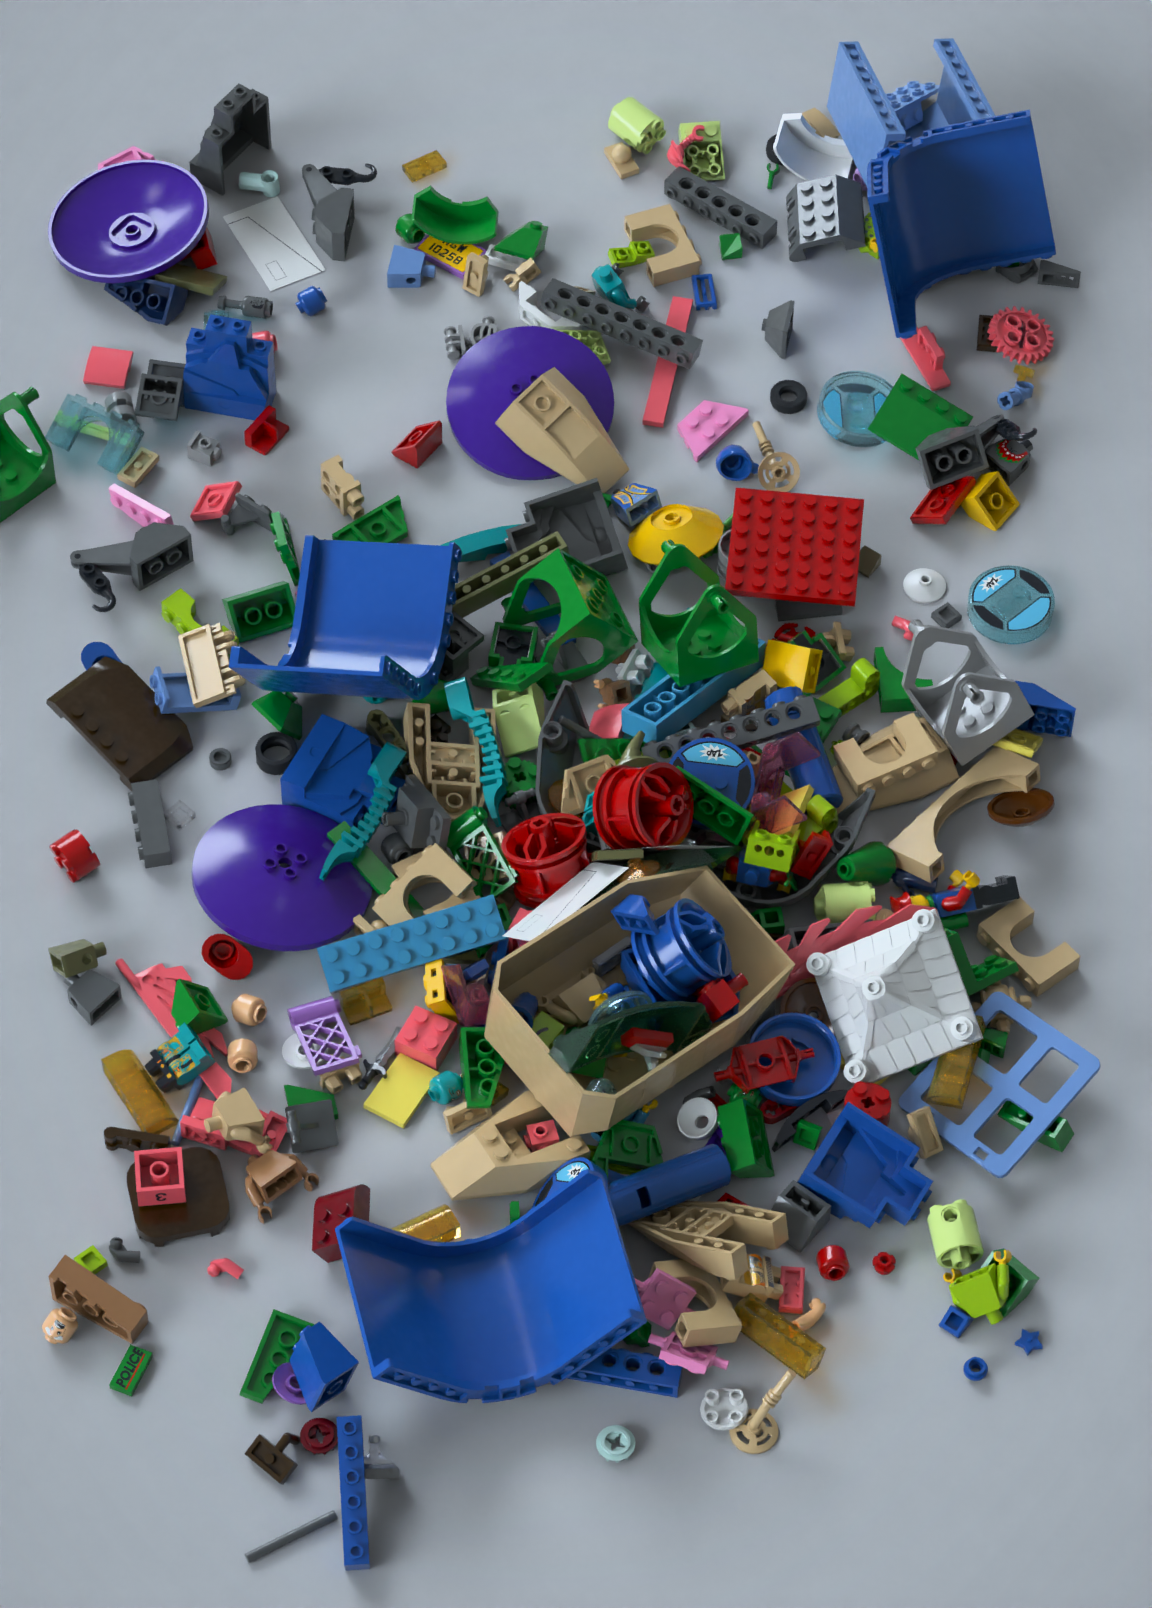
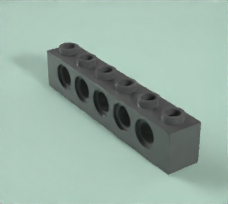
M680 166L665 179V195L694 210L701 216L712 220L719 226L733 233H740V237L748 240L753 245L763 249L777 234L776 219Z

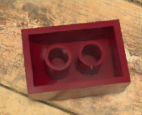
M360 1184L320 1196L316 1199L314 1205L312 1251L327 1263L342 1259L335 1232L337 1226L352 1216L369 1222L370 1188L368 1186Z

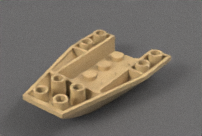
M555 367L536 379L510 404L495 422L525 454L575 484L597 478L602 493H606L629 471V467L584 395Z
M917 717L938 751V764L929 770L920 771L910 778L901 779L891 786L875 790L876 796L869 811L923 798L959 779L948 747L925 718ZM893 724L873 733L859 745L861 751L869 760L880 764L894 762L905 752L894 735ZM836 764L832 769L843 796V803L836 809L838 815L858 797Z

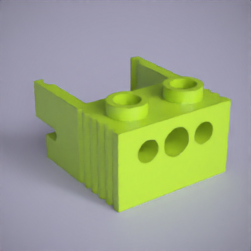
M756 820L748 838L744 863L788 873L795 858L801 830L795 831L793 838L784 834L776 835L759 829L760 821Z

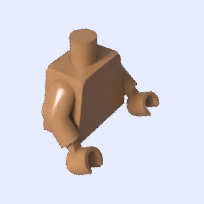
M269 1150L260 1157L256 1154L250 1156L247 1162L246 1172L248 1176L245 1178V1190L253 1206L258 1208V1219L261 1223H264V1219L261 1216L263 1213H268L272 1219V1210L270 1207L264 1206V1202L270 1203L303 1180V1178L305 1179L304 1188L307 1191L313 1190V1186L309 1181H313L317 1186L319 1183L318 1175L308 1173V1168L294 1154H284Z

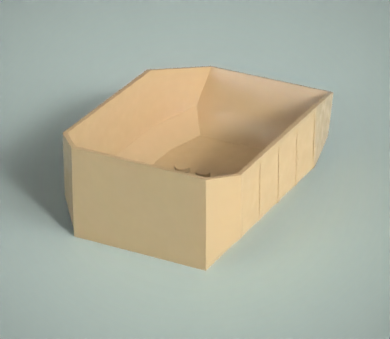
M708 866L625 880L497 961L484 1037L570 1138L579 1134L605 1131L637 1109L642 1108L643 1105L664 1091L672 1088L699 1068H702L729 1048H732L765 1009L776 999L795 963ZM630 894L644 896L650 903L649 908L655 919L667 913L682 898L693 900L711 914L724 929V940L730 952L733 972L736 976L742 973L749 985L740 990L737 1014L723 1021L674 1034V1042L664 1051L667 1057L657 1058L658 1066L648 1072L644 1056L631 1050L629 1047L626 1057H613L615 1051L610 1050L602 1079L569 1072L558 1060L561 1045L550 1050L511 1005L514 999L523 992H529L531 995L536 996L539 1004H544L541 998L544 995L548 996L550 1003L553 1002V998L581 980L582 970L588 974V968L594 965L592 963L594 958L626 936L631 938V931L621 929L611 913V910ZM620 964L600 977L608 987L614 983H620L623 986L628 985ZM629 987L642 1018L643 1008ZM609 1006L599 1013L606 1026L597 1032H603L608 1037H613L612 1044L621 1043L622 1034ZM538 1011L536 1012L533 1021L539 1015ZM546 1013L550 1017L561 1023L563 1026H565L563 1036L565 1035L567 1028L576 1027L550 1015L549 1013ZM587 1021L579 1026L585 1029L586 1032L595 1033Z

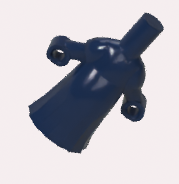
M896 867L895 873H892L890 878L899 889H902L903 893L908 892L910 897L914 896L915 892L909 890L908 887L932 894L936 893L938 877L932 883H929Z

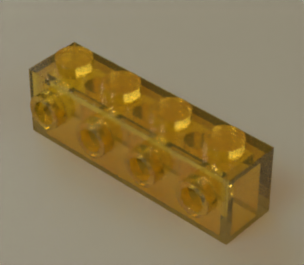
M749 1293L736 1304L734 1311L742 1322L741 1333L804 1380L819 1368L826 1351L824 1346L752 1293Z

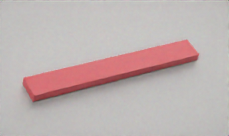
M673 296L666 325L686 333L693 299ZM661 357L657 359L643 416V425L663 428L678 364Z

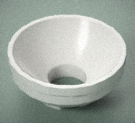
M696 1097L682 1105L677 1115V1125L686 1137L693 1140H702L709 1137L716 1130L719 1113L711 1101L706 1098ZM701 1117H707V1126L702 1129L698 1128V1120Z

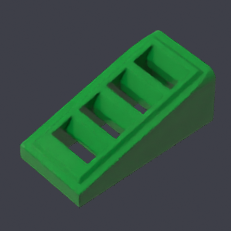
M984 1028L981 1031L983 1039L971 1043V1045L979 1049L991 1052L994 1056L1004 1058L1008 1033Z

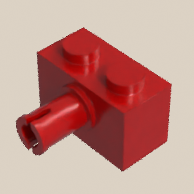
M207 227L197 245L182 259L185 260L192 257L197 269L201 270L218 264L212 236Z
M742 973L737 974L736 977L727 983L724 979L718 983L713 980L699 991L701 996L696 1001L713 1023L740 1002L735 994L749 985Z

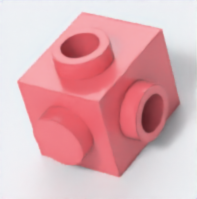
M554 1119L526 1125V1135H523V1142L530 1149L531 1153L559 1142Z

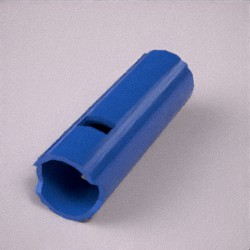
M796 686L785 687L774 691L764 700L765 710L772 708V705L777 702H792L795 697L804 695L801 688ZM790 711L788 716L791 719H797L800 717V714L797 711ZM774 717L768 718L771 726L779 723ZM817 727L776 739L794 789L796 790L810 784L814 789L811 799L819 794L836 809L840 807L843 803V796Z
M712 1143L608 1183V1193L618 1226H623L729 1185L731 1181V1167L727 1156L721 1148Z

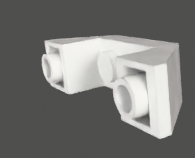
M523 281L519 283L520 319L526 324L554 330H582V325L565 317H561L555 322L552 317L542 313L536 307L537 291Z

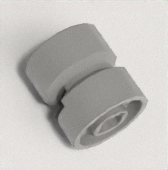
M122 391L108 395L105 399V407L110 427L121 432L133 428L136 425L137 418L131 396Z

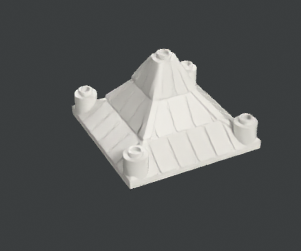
M935 908L932 910H918L910 920L826 954L813 953L807 959V969L815 976L845 1061L844 1076L852 1083V1086L859 1081L874 1083L983 1039L939 913Z

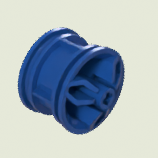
M680 899L667 913L655 919L660 932L657 936L634 931L631 933V945L638 963L640 975L649 986L673 1004L683 1003L696 989L718 978H724L731 972V956L724 940L725 932L723 927L711 914L691 899Z

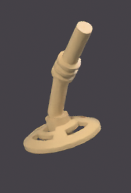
M760 421L754 422L752 426L759 440L758 446L762 455L765 456L758 468L759 482L769 491H790L799 480L800 468L798 462L788 453L774 452L770 440L766 438ZM775 457H781V460L776 461ZM788 461H790L793 465V475L791 474L790 466L787 463ZM784 465L787 468V473H785V470L783 468ZM763 469L765 470L766 477L769 480L768 483H766L764 480ZM769 470L771 471V474L773 475L772 478H770V476H769ZM785 479L789 481L783 487H775L776 482H782Z
M788 1369L773 1389H769L768 1393L762 1398L763 1403L759 1409H749L747 1415L751 1414V1416H748L741 1425L729 1430L730 1438L739 1450L749 1454H760L774 1446L778 1438V1425L768 1412L770 1408L773 1409L775 1407V1404L779 1402L778 1400H781V1394L795 1378L796 1373L793 1370ZM766 1418L772 1427H766L763 1419ZM742 1431L743 1435L749 1439L748 1444H745L738 1438V1432ZM768 1435L771 1436L766 1443L757 1446V1443L763 1441Z

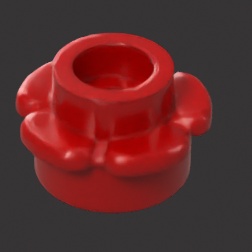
M887 1252L878 1253V1256H875L872 1260L876 1272L881 1275H887L895 1269L896 1259Z

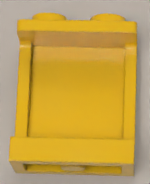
M768 639L761 670L764 669L777 683L778 687L796 686L801 688L802 692L815 693L823 650Z

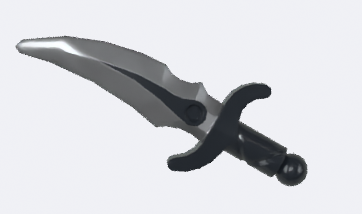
M398 1026L395 1028L389 1042L376 1056L374 1064L368 1063L367 1059L363 1060L367 1073L358 1084L361 1090H365L376 1075H383L384 1079L387 1078V1072L383 1066L387 1064L388 1058L395 1052L394 1040L400 1032Z

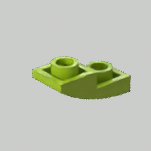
M632 241L628 247L609 248L608 257L612 266L614 263H618L620 265L618 268L638 265L646 262L648 258L655 257L649 241Z

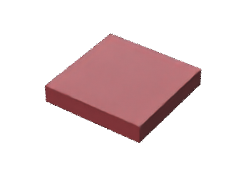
M234 481L206 485L190 515L193 521L217 519L223 515H228L236 499V493H239L242 488L240 482Z

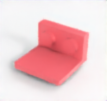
M199 1097L190 1117L183 1115L180 1121L181 1136L225 1151L229 1141L224 1139L219 1130L208 1133L204 1126V1119L212 1117L215 1101Z

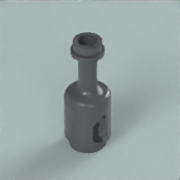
M219 296L217 307L225 310L226 307L241 309L244 316L265 319L272 315L273 301H269L268 298L245 296L243 301L230 300L226 296Z

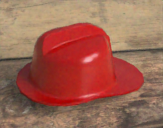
M214 934L204 941L201 953L203 959L221 975L230 980H240L250 974L253 968L251 953L235 939L226 934Z

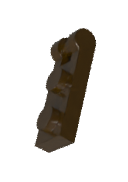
M107 1127L104 1130L105 1146L110 1151L118 1148L127 1149L131 1152L171 1148L170 1136L117 1127Z

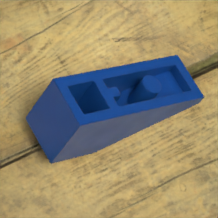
M630 894L611 910V913L623 930L655 936L660 933L654 915L649 908L650 903L644 896Z

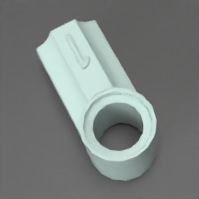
M273 170L264 171L262 174L241 172L239 176V189L262 191L266 197H275L280 193L278 174Z

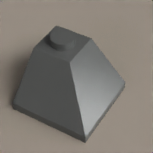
M792 300L770 310L768 318H764L762 323V331H765V341L782 359L786 357L793 329L795 301Z

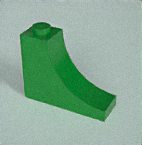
M875 647L873 662L874 667L880 672L878 689L880 712L916 711L901 684L904 673L891 664L885 654L884 647ZM916 678L915 685L916 687L932 686L933 682L932 679Z

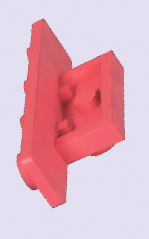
M927 326L920 327L919 329L917 327V334L911 338L902 339L900 337L932 391H937L951 385V381L943 370L945 352L942 347H939L934 333H931Z

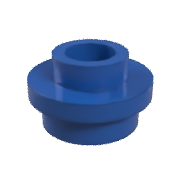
M972 1357L965 1362L963 1371L968 1379L980 1381L986 1377L988 1366L983 1359ZM977 1368L979 1372H974L971 1369Z

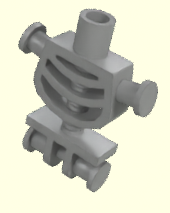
M484 316L482 318L483 323L473 326L470 338H464L462 325H458V333H456L455 327H446L444 334L446 335V350L449 351L447 357L455 360L460 356L459 351H461L462 356L466 353L465 346L471 345L472 347L483 338L496 333L495 319L492 316Z

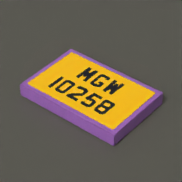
M427 235L414 248V250L425 253V260L464 280L467 255L473 252L480 256L485 255L487 251L476 244H453L435 239L430 235Z

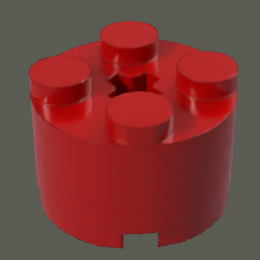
M77 829L68 832L49 846L52 853L56 856L54 857L55 862L61 869L63 867L66 868V874L72 883L80 880L100 866L96 853H92L89 848L90 844Z
M856 1082L845 1096L844 1107L849 1102L885 1126H888L892 1104L889 1091L875 1083Z

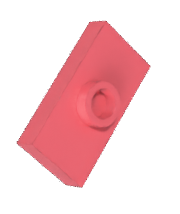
M781 1266L780 1284L783 1285L784 1292L779 1298L778 1312L803 1313L805 1268Z

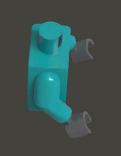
M614 263L612 267L609 264L599 266L594 270L591 275L593 284L603 299L624 308H636L641 312H644L650 304L643 296H640L637 301L629 297L622 280L619 278L624 270L618 268L620 266L618 263Z

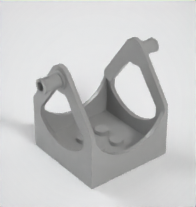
M919 619L913 620L917 626L912 622L909 623L908 629L914 635L901 683L919 716L926 719L961 766H964L1035 715L1018 684L1004 676L973 633L923 625ZM935 642L952 643L968 647L969 650L966 658L951 676L932 686L916 687L915 681L923 653L927 648L931 647Z

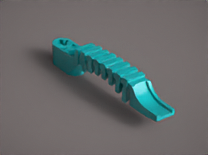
M466 677L444 683V688L453 720L461 719L468 722L469 728L474 731V737H478L480 745L484 747L482 748V753L487 757H483V762L487 766L482 767V772L486 776L479 777L484 785L482 786L483 794L491 818L497 828L502 827L499 805L502 798L507 794L506 786H508V781L506 779L507 775L504 769L502 753L493 726L485 709L475 711Z
M387 741L372 763L367 774L373 777L376 787L373 790L374 796L369 800L372 802V805L368 808L369 814L366 813L364 815V821L360 820L358 822V828L352 826L350 829L351 835L346 831L341 833V840L339 839L324 863L319 877L321 880H325L334 866L343 862H352L355 857L358 858L376 833L382 822V813L388 811L397 791V787L390 784V781L407 755L406 751Z

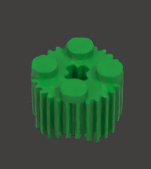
M518 757L510 758L508 763H505L504 768L508 786H506L507 794L502 798L503 802L505 798L511 797L516 791L521 789L525 791L530 788L535 790L537 765L526 761V759L521 761ZM536 796L527 799L525 805L537 801ZM516 804L511 805L510 809L514 808L515 810Z

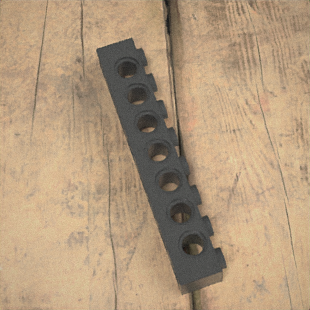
M553 278L542 293L541 308L687 369L693 366L700 355L702 339Z
M800 695L795 697L792 702H777L772 705V708L766 710L758 708L746 716H742V714L729 718L730 721L723 723L721 721L712 722L704 729L696 727L688 730L687 734L681 736L673 734L667 736L666 740L658 743L656 740L644 744V747H641V755L655 758L658 762L669 763L683 744L705 737L727 740L742 750L820 726V717L812 695L808 697ZM790 711H797L800 717L791 719L788 713ZM770 717H774L778 720L779 723L775 726H771L766 722V720ZM754 724L757 730L755 732H748L745 726ZM731 730L735 732L736 736L728 739L724 736V733ZM663 750H668L672 753L671 757L667 759L662 758L659 754Z

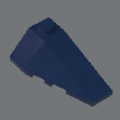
M147 278L125 283H106L104 287L106 292L126 304L147 321L165 326L183 311L189 291L177 285Z

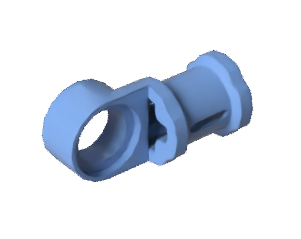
M1017 381L1014 388L998 395L997 402L1000 408L1009 410L1013 406L1023 404L1024 400L1032 397L1034 385L1026 381Z

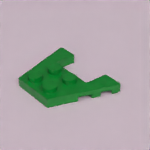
M626 1120L619 1121L610 1129L603 1131L591 1162L602 1168L607 1178L608 1163L642 1170L662 1163L663 1151L655 1126Z

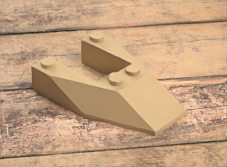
M408 702L403 715V729L408 761L413 773L452 818L451 822L472 806L483 807L485 798L482 786L484 785L480 782L479 777L486 776L482 772V767L487 766L483 762V757L487 756L482 753V748L484 747L480 745L479 738L474 737V731L469 728V744L431 742L430 704ZM474 708L475 711L485 709L496 735L495 709Z
M528 1090L474 1128L434 1160L430 1167L451 1200L455 1201L528 1193L542 1187L555 1170L565 1162L577 1157H584L590 1160L591 1151L579 1134L530 1153L517 1132L525 1130L526 1125L553 1119V1117L534 1094Z
M685 1201L628 1223V1225L668 1253L726 1280H736L749 1270L745 1243L766 1247L768 1250H775L789 1240L786 1213L730 1202Z

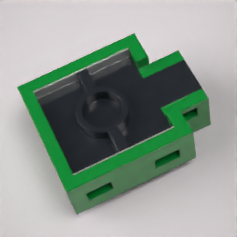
M495 622L488 656L489 666L534 663L538 642V627Z
M803 631L787 642L789 644L823 650L815 692L847 668L822 633L811 638L806 631Z

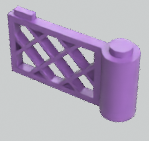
M332 996L287 1009L292 1029L298 1036L315 1076L359 1063L362 1053L358 1045L353 1046L340 1018L341 1006L338 999L334 1000ZM335 1021L337 1023L334 1029L325 1027L328 1023ZM308 1029L315 1030L311 1036L303 1034L302 1031ZM320 1032L329 1035L326 1040L317 1037ZM334 1037L344 1039L341 1044L332 1042ZM313 1043L321 1045L319 1051L309 1048ZM331 1048L336 1051L332 1056L325 1054V1050ZM344 1052L351 1054L352 1057L342 1059L339 1058V1055ZM319 1059L329 1061L327 1064L319 1067L316 1065Z

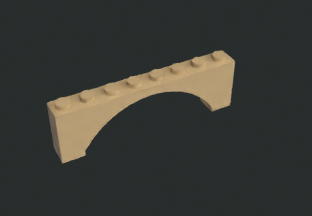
M996 746L993 747L970 770L959 777L957 782L945 790L935 802H932L922 814L918 815L908 827L904 828L894 840L888 843L886 847L893 851L896 867L932 883L945 870L943 853L938 851L935 844L937 834L945 820L957 809L978 798L1012 791L1028 793L1041 781L1039 764L1010 750Z

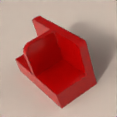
M268 405L244 431L245 445L265 456L289 431L288 425L276 419V408Z
M824 830L821 835L812 831L806 842L799 840L798 846L800 851L793 860L790 867L791 872L809 880L812 878L833 845L829 831Z

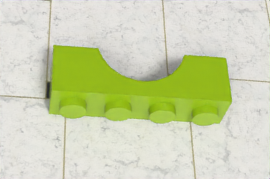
M178 589L161 602L162 617L166 622H171L180 634L202 627L194 620L196 615L195 600L183 589ZM224 625L222 626L223 632L229 630ZM235 635V639L232 641L237 642V645L239 646V639Z

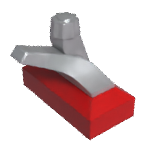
M631 1028L621 1035V1045L629 1047L631 1050L644 1056L648 1072L658 1066L657 1058L667 1057L664 1051L674 1042L673 1033L640 1028Z

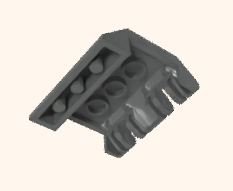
M831 175L797 183L786 196L787 211L789 212L787 215L788 241L790 242V261L799 262L807 260L804 253L805 248L842 240L846 251L866 246L861 183L839 175Z

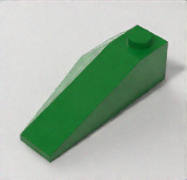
M461 1027L458 1042L467 1109L491 1108L505 1062L484 1037L485 1027Z

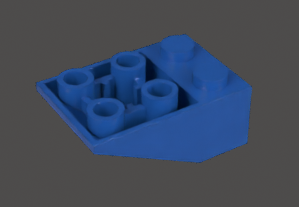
M1015 681L1035 714L1018 726L1017 729L1053 734L1060 737H1071L1076 708L1035 683Z

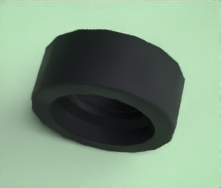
M270 732L263 735L255 746L256 763L267 774L282 775L297 753V744L291 736L281 732ZM274 746L285 747L290 752L286 758L278 761L269 760L263 755L268 748Z

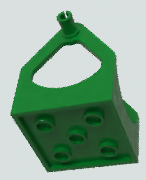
M32 386L21 395L17 392H12L0 400V523L56 483L51 447L28 407L31 402L39 398L38 391ZM14 409L23 416L42 449V454L31 450L15 435L4 418L5 412Z
M672 540L664 541L661 549L665 555L639 597L641 644L679 687L759 662L756 616L720 585L719 576L685 545L674 544ZM687 566L707 583V589L703 592L699 601L691 608L672 615H664L652 611L651 603L673 569ZM735 617H737L740 621H742V622L745 624V627L742 626V625L736 620Z
M559 548L517 581L512 596L503 599L501 602L505 610L502 618L503 623L525 625L561 613L556 634L547 643L540 660L542 663L551 662L553 666L560 646L569 639L588 637L596 639L603 644V655L596 662L560 673L552 670L536 681L548 701L555 700L558 693L556 686L562 684L563 680L570 682L600 672L638 642L607 577ZM535 579L544 580L551 584L560 599L558 603L531 611H526L522 608L530 583Z

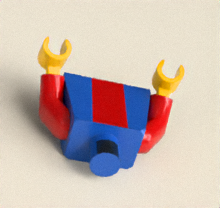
M740 848L739 858L736 856L728 858L724 868L723 881L732 880L733 882L737 881L760 887H769L773 882L778 881L776 890L787 892V894L790 893L792 887L790 883L787 887L784 886L787 880L786 872L744 863L745 848Z

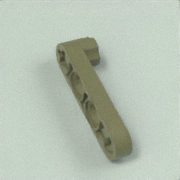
M378 709L371 710L367 715L366 733L369 736L373 735L382 748L387 742L382 736L390 733L395 738L390 743L407 752L404 739L387 715ZM406 755L398 769V772L405 780L406 775L414 774L413 772L408 773L409 767L412 770L410 763L407 765L409 762L408 755Z

